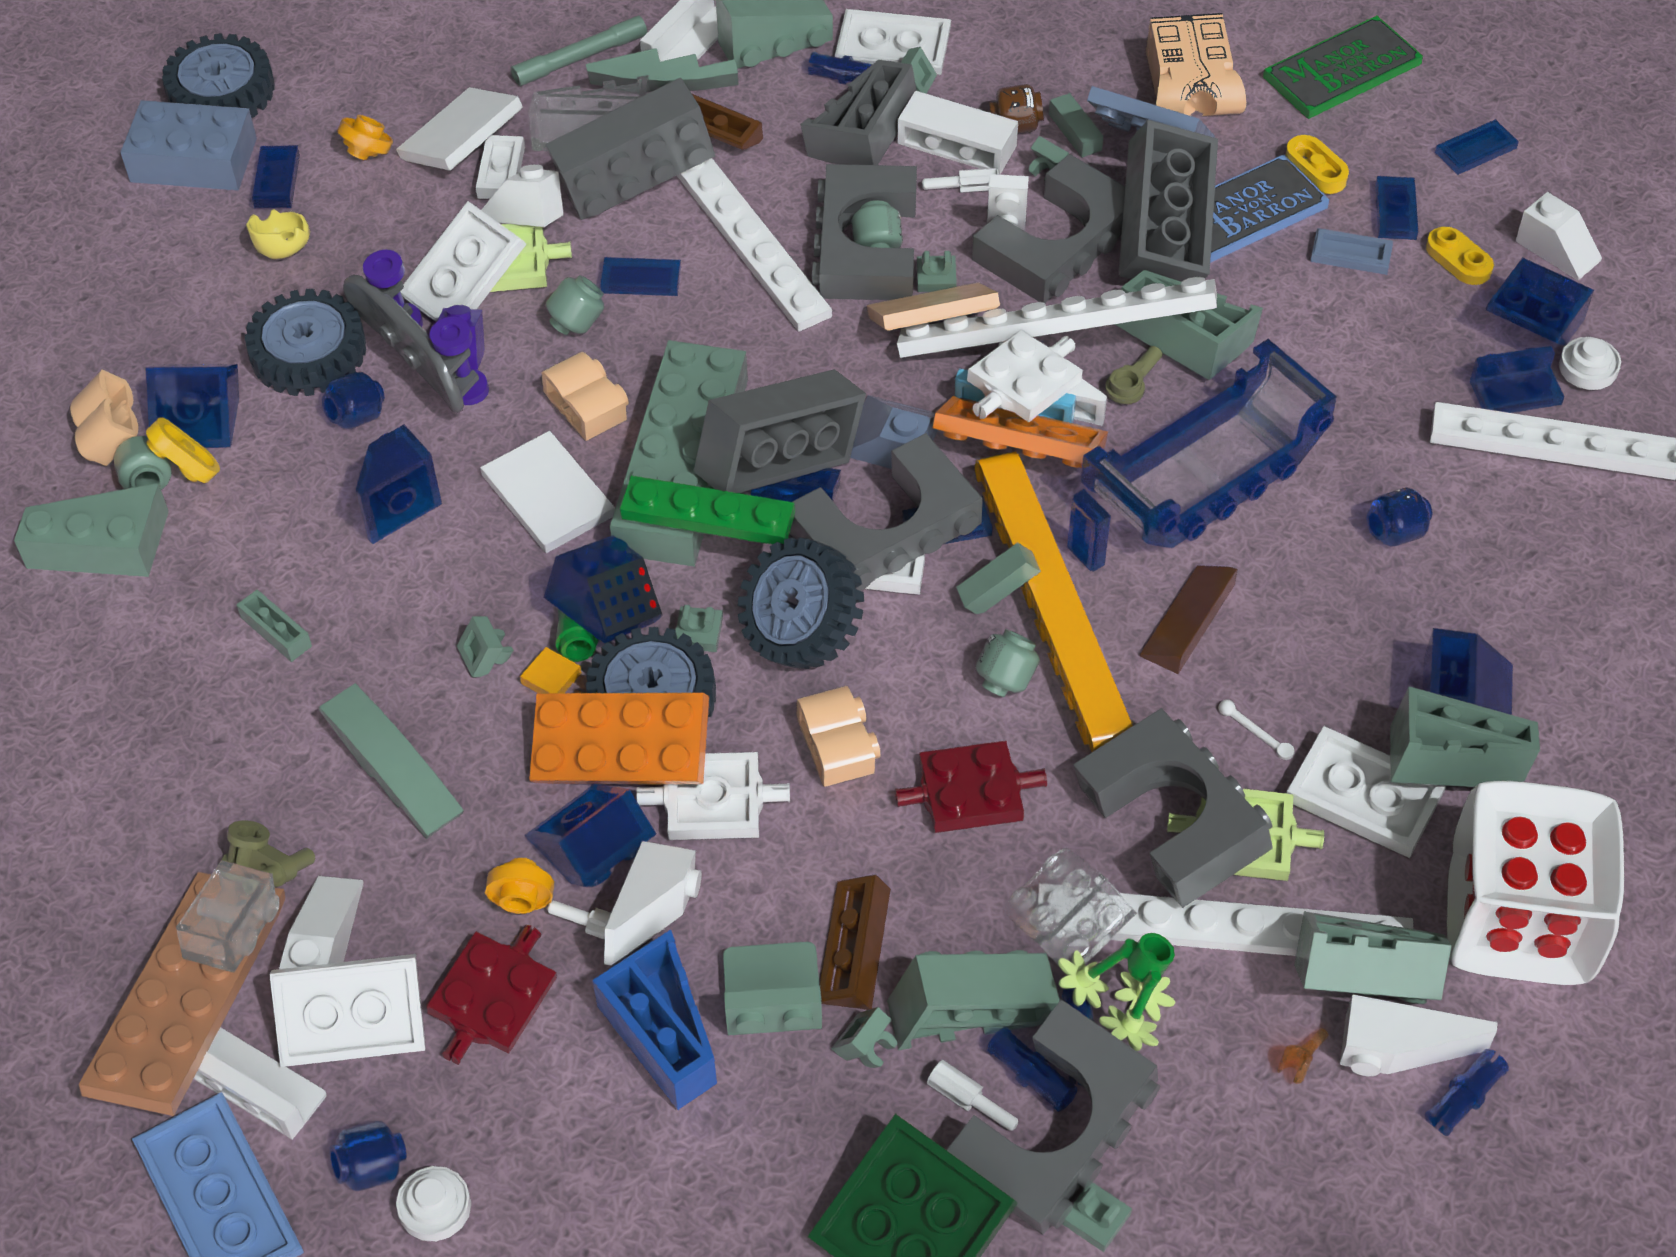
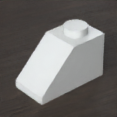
M541 165L523 166L520 168V172L505 180L481 211L498 223L545 227L563 216L559 172L543 170Z
M1546 192L1524 211L1516 237V242L1577 281L1601 261L1602 257L1579 211Z

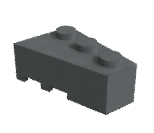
M877 60L848 84L849 91L839 100L830 99L824 104L825 111L816 119L807 118L801 123L807 156L835 164L878 165L898 133L899 116L914 92L917 91L912 64Z

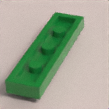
M631 475L620 507L621 519L773 545L776 542L784 544V539H788L795 516V503Z

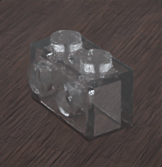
M221 860L176 926L182 958L234 973L243 958L253 952L258 935L265 924L273 921L278 912L279 896L275 892L273 874Z

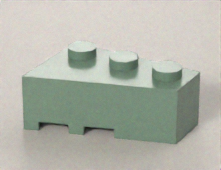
M159 483L25 507L14 542L27 569L149 577L169 510Z

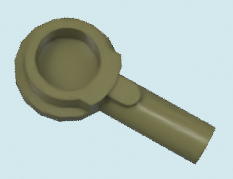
M1151 346L1133 366L1124 365L1122 368L1114 370L1105 383V393L1107 396L1120 404H1132L1142 399L1145 393L1143 379L1162 358L1161 350L1158 347Z

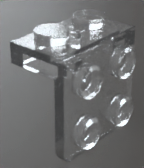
M1067 847L1051 855L1044 862L1042 868L1025 885L1017 888L1012 893L1009 901L1003 906L1004 914L1034 940L1058 967V960L1060 958H1065L1071 962L1072 954L1076 950L1081 953L1086 964L1137 914L1106 877Z

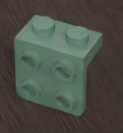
M812 942L729 947L724 951V998L728 1036L822 1029L816 946Z

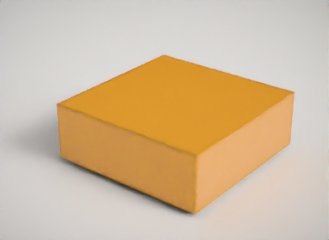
M545 647L520 676L521 684L538 694L565 693L581 675V666Z

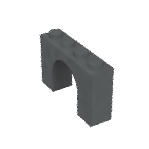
M1068 154L1046 173L1044 199L1076 217L1084 225V228L1079 233L1065 239L1047 240L1032 236L997 215L973 235L972 261L1038 302L1046 303L1052 296L1059 297L1065 292L1069 282L1077 274L1081 276L1086 274L1091 268L1094 259L1101 253L1108 254L1114 248L1117 239L1122 235L1125 186L1075 156Z
M826 164V179L818 180V202H824V207L817 206L816 230H822V234H815L814 257H820V262H813L812 285H820V295L824 299L894 300L913 296L914 248L867 247L851 241L843 234V231L852 224L853 215L863 204L875 200L887 202L899 211L900 217L916 218L917 166Z
M927 433L891 451L892 478L918 508L916 513L905 523L889 529H868L856 525L843 515L821 487L793 501L795 503V516L790 529V536L794 539L806 538L826 544L847 556L846 559L851 561L856 567L853 573L860 576L863 584L857 587V590H864L875 579L890 572L894 573L901 570L912 560L924 554L937 551L944 543L960 535H967L978 525L982 524V497Z
M1162 708L1073 764L1080 788L1104 818H1107L1142 794L1164 786L1184 787L1198 793L1205 799L1206 805L1202 814L1191 826L1150 852L1156 878L1182 908L1273 849L1269 829L1273 826L1264 809L1258 804L1252 807L1245 799V793L1238 781L1231 775L1225 777L1218 770L1217 761L1206 747L1199 749L1193 743L1191 733L1180 719L1173 721Z
M1062 999L1032 1038L1036 1053L1079 1082L1090 1096L1092 1113L1090 1121L1081 1136L1063 1149L1045 1153L1033 1152L1017 1146L973 1115L947 1149L949 1153L1016 1200L1018 1204L1012 1213L1042 1235L1051 1225L1057 1229L1064 1223L1065 1218L1071 1212L1074 1205L1070 1202L1073 1195L1080 1186L1087 1189L1094 1182L1103 1166L1099 1162L1109 1146L1117 1149L1121 1145L1132 1126L1128 1122L1138 1107L1145 1110L1152 1103L1160 1089V1085L1157 1084L1158 1069L1156 1064Z

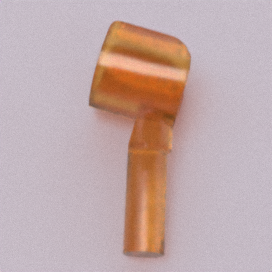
M1320 1028L1302 1046L1288 1045L1284 1050L1277 1072L1280 1073L1282 1069L1292 1067L1297 1070L1293 1082L1296 1084L1302 1083L1313 1060L1312 1055L1329 1037L1328 1032Z

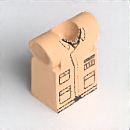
M1212 13L1150 18L1146 55L1157 98L1156 106L1189 116L1194 111L1203 113L1202 116L1243 113L1246 108L1245 89L1239 74L1233 70V60L1223 14Z

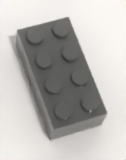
M681 77L545 144L555 170L559 172L562 187L581 220L599 215L716 156L700 106Z
M1148 119L1129 140L1119 276L1133 279L1143 270L1182 282L1192 277L1206 278L1210 274L1218 138Z
M833 369L710 399L707 405L694 472L716 490L741 493L849 463L866 393Z

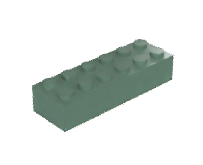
M668 340L610 524L614 555L634 558L643 557L647 560L695 567L704 533L621 519L620 507L631 475L714 489L694 472L707 405L710 399L745 391L748 382L746 351Z

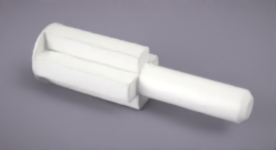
M998 168L959 170V176L925 178L922 180V188L930 190L960 187V193L989 191L990 174L999 175Z
M554 900L549 903L547 908L549 914L586 926L585 932L587 934L605 940V927L610 918V912L596 908L595 911L592 910L589 913Z
M941 1060L932 1070L927 1084L966 1111H969L973 1106L1009 1131H1013L1017 1127L1018 1119L982 1095L983 1086L944 1060Z

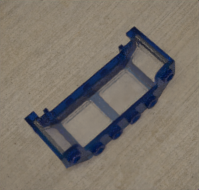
M1268 338L1253 348V354L1260 359L1258 365L1249 371H1245L1242 367L1238 369L1235 374L1234 385L1121 456L1114 449L1106 452L1101 446H1097L1084 454L1081 483L1091 492L1098 493L1142 534V540L1145 543L1174 548L1186 539L1189 541L1196 540L1203 534L1207 525L1216 519L1223 521L1229 518L1235 512L1237 506L1249 498L1251 501L1258 499L1266 491L1268 485L1278 478L1284 481L1291 477L1298 465L1333 423L1337 396Z

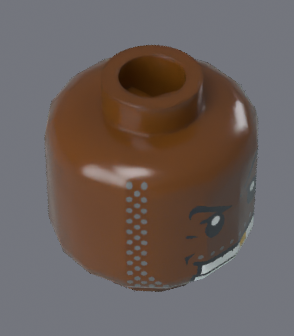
M1029 84L999 88L996 93V101L989 102L990 113L1018 121L1017 134L1033 132L1038 127V121H1044L1040 91L1034 92L1033 87Z

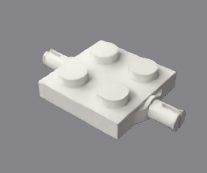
M1020 330L968 369L967 381L983 391L986 396L973 405L975 415L977 417L980 415V419H984L995 409L1002 408L1012 411L1027 422H1030L1081 382L1083 370L1063 358L1075 350L1074 341L1071 338L1068 340L1069 337L1064 336L1052 347H1047Z
M758 752L705 754L703 784H664V787H637V806L664 805L668 815L669 840L759 838V814L763 808V802H790L789 783L763 784L758 772Z

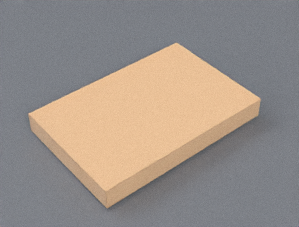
M978 282L867 305L869 318L888 331L998 308L1000 303L998 292Z

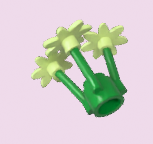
M1147 933L1138 942L1130 938L1126 939L1120 949L1099 963L1092 962L1085 966L1081 953L1076 950L1072 954L1071 962L1065 958L1058 960L1060 969L1067 975L1059 981V986L1064 989L1075 988L1073 991V1002L1076 1006L1082 1005L1086 999L1091 1006L1099 1008L1101 1007V1001L1097 993H1104L1109 990L1107 984L1099 980L1100 974L1126 958L1128 960L1129 973L1121 972L1120 977L1128 988L1117 991L1114 997L1119 1001H1132L1126 1014L1110 1005L1108 1007L1110 1017L1102 1016L1099 1018V1022L1107 1029L1113 1030L1111 1034L1121 1041L1127 1037L1129 1046L1135 1051H1139L1142 1048V1043L1149 1046H1157L1159 1041L1150 1034L1156 1030L1157 1025L1144 1021L1142 1013L1145 1009L1148 1016L1157 1022L1161 1017L1158 1005L1164 1007L1175 1005L1173 998L1162 993L1170 984V979L1168 977L1161 978L1174 960V947L1160 934Z

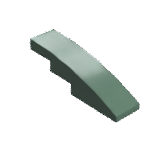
M657 48L586 64L590 84L621 90L652 92L680 77L689 91L739 85L735 59L699 67L696 54L660 61Z
M356 683L319 707L318 710L364 771L370 777L376 779L392 802L398 808L401 807L426 839L463 814V808L435 772L382 710Z

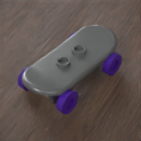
M379 250L370 254L363 263V272L366 278L364 279L363 276L353 274L344 280L343 290L348 302L354 306L355 311L357 310L362 320L378 332L387 344L393 347L405 359L407 364L428 382L443 398L452 412L460 413L463 411L464 405H474L483 401L489 393V385L486 376L479 370H472L467 359L471 355L469 346L472 343V333L469 324L464 319L456 316L442 318L432 326L430 342L427 332L422 328L423 319L420 310L413 304L404 303L400 292L404 288L401 279L405 273V267L400 255L392 250Z

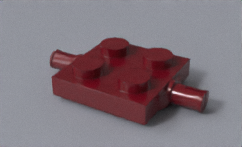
M1007 741L919 752L922 771L921 786L895 788L897 807L924 803L925 808L932 817L935 833L1018 822L1024 820L1021 790L1047 787V775L1045 768L1019 772L1011 761Z
M525 925L513 946L500 944L477 931L474 933L427 1005V1013L448 1024L456 1033L442 1053L446 1060L450 1061L452 1058V1062L459 1065L472 1042L489 1044L508 1054L511 1052L557 979L556 971L534 961L529 956L534 945L542 936L535 927L532 930L531 925Z

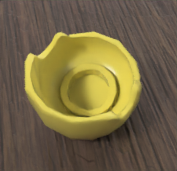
M272 209L266 220H260L257 215L253 214L246 224L256 250L270 259H282L294 255L307 244L310 235L309 225L304 216L293 211L279 213L277 210Z

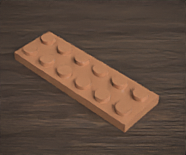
M202 872L197 873L79 1082L83 1097L171 1116L175 1115L206 1052H208L279 916L286 899L284 889L270 886L257 894H252L247 890L245 881Z

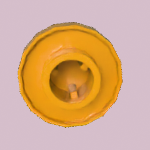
M357 115L356 119L342 118L337 129L338 134L343 137V143L348 146L347 152L359 159L367 160L369 156L376 157L378 153L387 154L393 143V139L383 132L385 129L383 124L364 115Z
M514 858L510 862L494 867L488 872L485 894L490 901L511 913L525 914L545 908L552 902L555 882L552 876L537 866L534 861L527 858Z

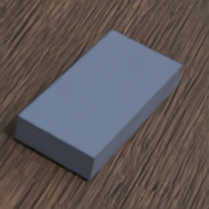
M1317 228L1310 262L1387 275L1393 241Z

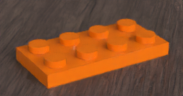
M952 396L935 413L933 429L944 431L943 435L951 439L966 440L967 437L983 440L982 444L984 446L994 449H1006L1007 446L1022 449V454L1032 458L1043 459L1046 458V455L1062 458L1063 464L1076 468H1084L1086 464L1093 465L1105 448L1108 431L1038 415L1030 422H1027L1016 413L1002 408H997L987 415L986 418L980 419V415L977 417L973 411V405L978 403L977 401Z
M705 693L536 694L529 781L547 784H703L709 696Z

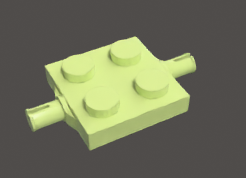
M501 224L526 243V246L490 292L547 287L546 269L549 260L572 258L571 243L547 244L543 227Z
M1243 789L1245 799L1253 807L1258 804L1269 816L1273 826L1269 829L1273 849L1234 875L1288 881L1291 855L1295 846L1322 849L1324 830L1297 828V823L1293 816V794ZM1201 796V805L1196 813V817L1169 813L1167 832L1180 833L1191 826L1202 814L1206 805L1205 799Z

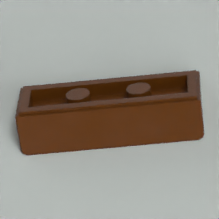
M692 94L700 106L710 137L741 150L752 147L762 141V122Z
M1197 565L1140 653V657L1179 674L1235 586L1238 569L1224 566Z
M876 874L837 881L819 984L821 1004L864 1010L872 1009L891 888ZM847 891H848V892H849L848 901H847L846 910L844 911V909H845V903H846V897H847ZM842 923H843V930H842L840 948H839V951L837 952V950H838V944H839V938H840V932H841V926H842ZM835 964H836V971H835L833 989H832V991H831L833 973H834V968H835Z

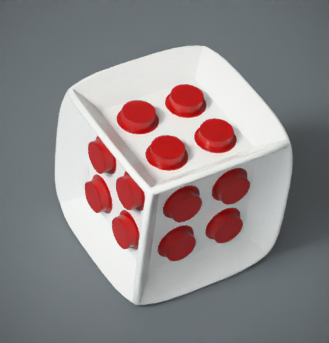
M1517 781L1483 782L1471 790L1455 831L1453 855L1448 877L1447 939L1452 945L1449 957L1453 966L1476 974L1561 985L1584 984L1596 977L1604 965L1617 936L1619 916L1623 903V829L1621 814L1616 800L1582 789Z

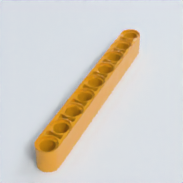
M1015 451L976 460L977 482L982 481L985 492L982 494L990 513H995L998 523H995L1002 544L1007 543L1008 548H1011L1018 542L1033 552L1041 570L1040 573L1024 583V587L1020 588L1028 608H1033L1037 619L1034 622L1042 642L1047 641L1051 652L1047 654L1056 675H1061L1065 685L1061 689L1069 709H1074L1079 721L1075 723L1084 745L1089 744L1091 752H1094L1133 726L1019 454Z

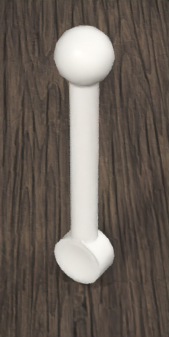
M1223 700L1220 702L1218 709L1222 715L1231 716L1275 749L1280 759L1289 760L1293 757L1294 747L1291 744L1279 743L1237 711L1233 701Z

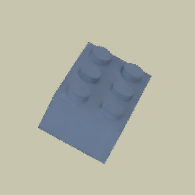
M141 100L121 149V155L130 182L239 191L257 137L249 108Z

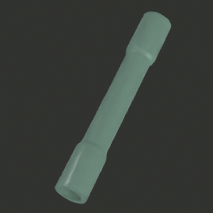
M635 16L611 26L608 30L566 47L510 67L511 75L521 87L543 78L555 70L612 47H619L644 37L647 34L645 22L641 16Z

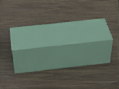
M1068 93L1051 99L1049 115L1079 155L1085 157L1102 151V133L1074 97Z
M1017 542L956 588L964 607L975 614L986 612L1040 573L1041 570L1033 552Z
M258 589L237 604L241 619L289 661L293 662L312 647L309 634Z

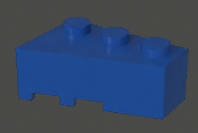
M672 930L667 931L592 980L597 1007L677 1110L717 1084L714 1055L697 1005H695Z

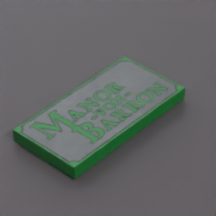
M1376 15L1265 68L1263 78L1307 119H1310L1421 65L1423 55Z

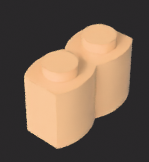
M580 352L541 372L544 393L555 407L565 415L568 422L585 441L627 420L626 406L629 404L627 395L619 384L614 385L607 379L606 372L597 359L592 360L586 353Z
M101 370L71 402L72 419L78 427L75 431L77 450L89 461H95L107 466L114 459L117 447L123 441L138 434V422L131 409L133 394L125 379Z
M848 686L797 699L798 722L824 787L874 774L875 759L880 758V748L874 732L867 733L863 725L866 722V713L860 697L853 698Z

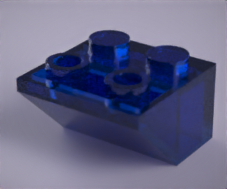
M1522 257L1489 301L1486 311L1550 341L1566 346L1585 320L1594 289Z
M1433 628L1424 656L1422 690L1512 715L1513 664L1476 633Z

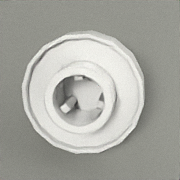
M1579 337L1570 341L1563 348L1559 362V368L1564 378L1571 384L1587 390H1598L1610 386L1616 380L1621 366V358L1618 351L1604 340L1593 337Z
M431 1166L416 1171L405 1180L398 1191L396 1207L401 1224L410 1235L423 1241H439L451 1237L462 1229L469 1218L471 1199L467 1184L458 1173L447 1167Z

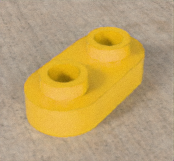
M1298 135L1289 140L1285 156L1322 193L1334 194L1346 187L1349 174L1347 164L1323 142L1310 135Z
M1438 227L1429 233L1426 243L1428 254L1458 280L1469 285H1480L1490 279L1494 267L1493 259L1462 232L1452 227Z
M158 418L146 429L147 445L151 451L158 457L163 459L167 457L178 465L182 474L190 481L208 483L220 471L219 464L213 455L169 420Z

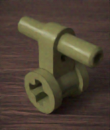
M241 820L229 825L227 839L230 842L228 853L222 858L221 870L232 879L245 881L247 890L252 894H257L272 885L279 887L293 880L297 876L298 871L315 862L314 852L310 848H303L288 856L268 844L270 832L264 825L254 821Z

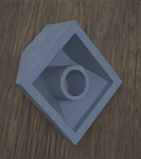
M868 395L863 405L850 458L892 469V450L925 433L934 440L938 431L933 429L935 412Z

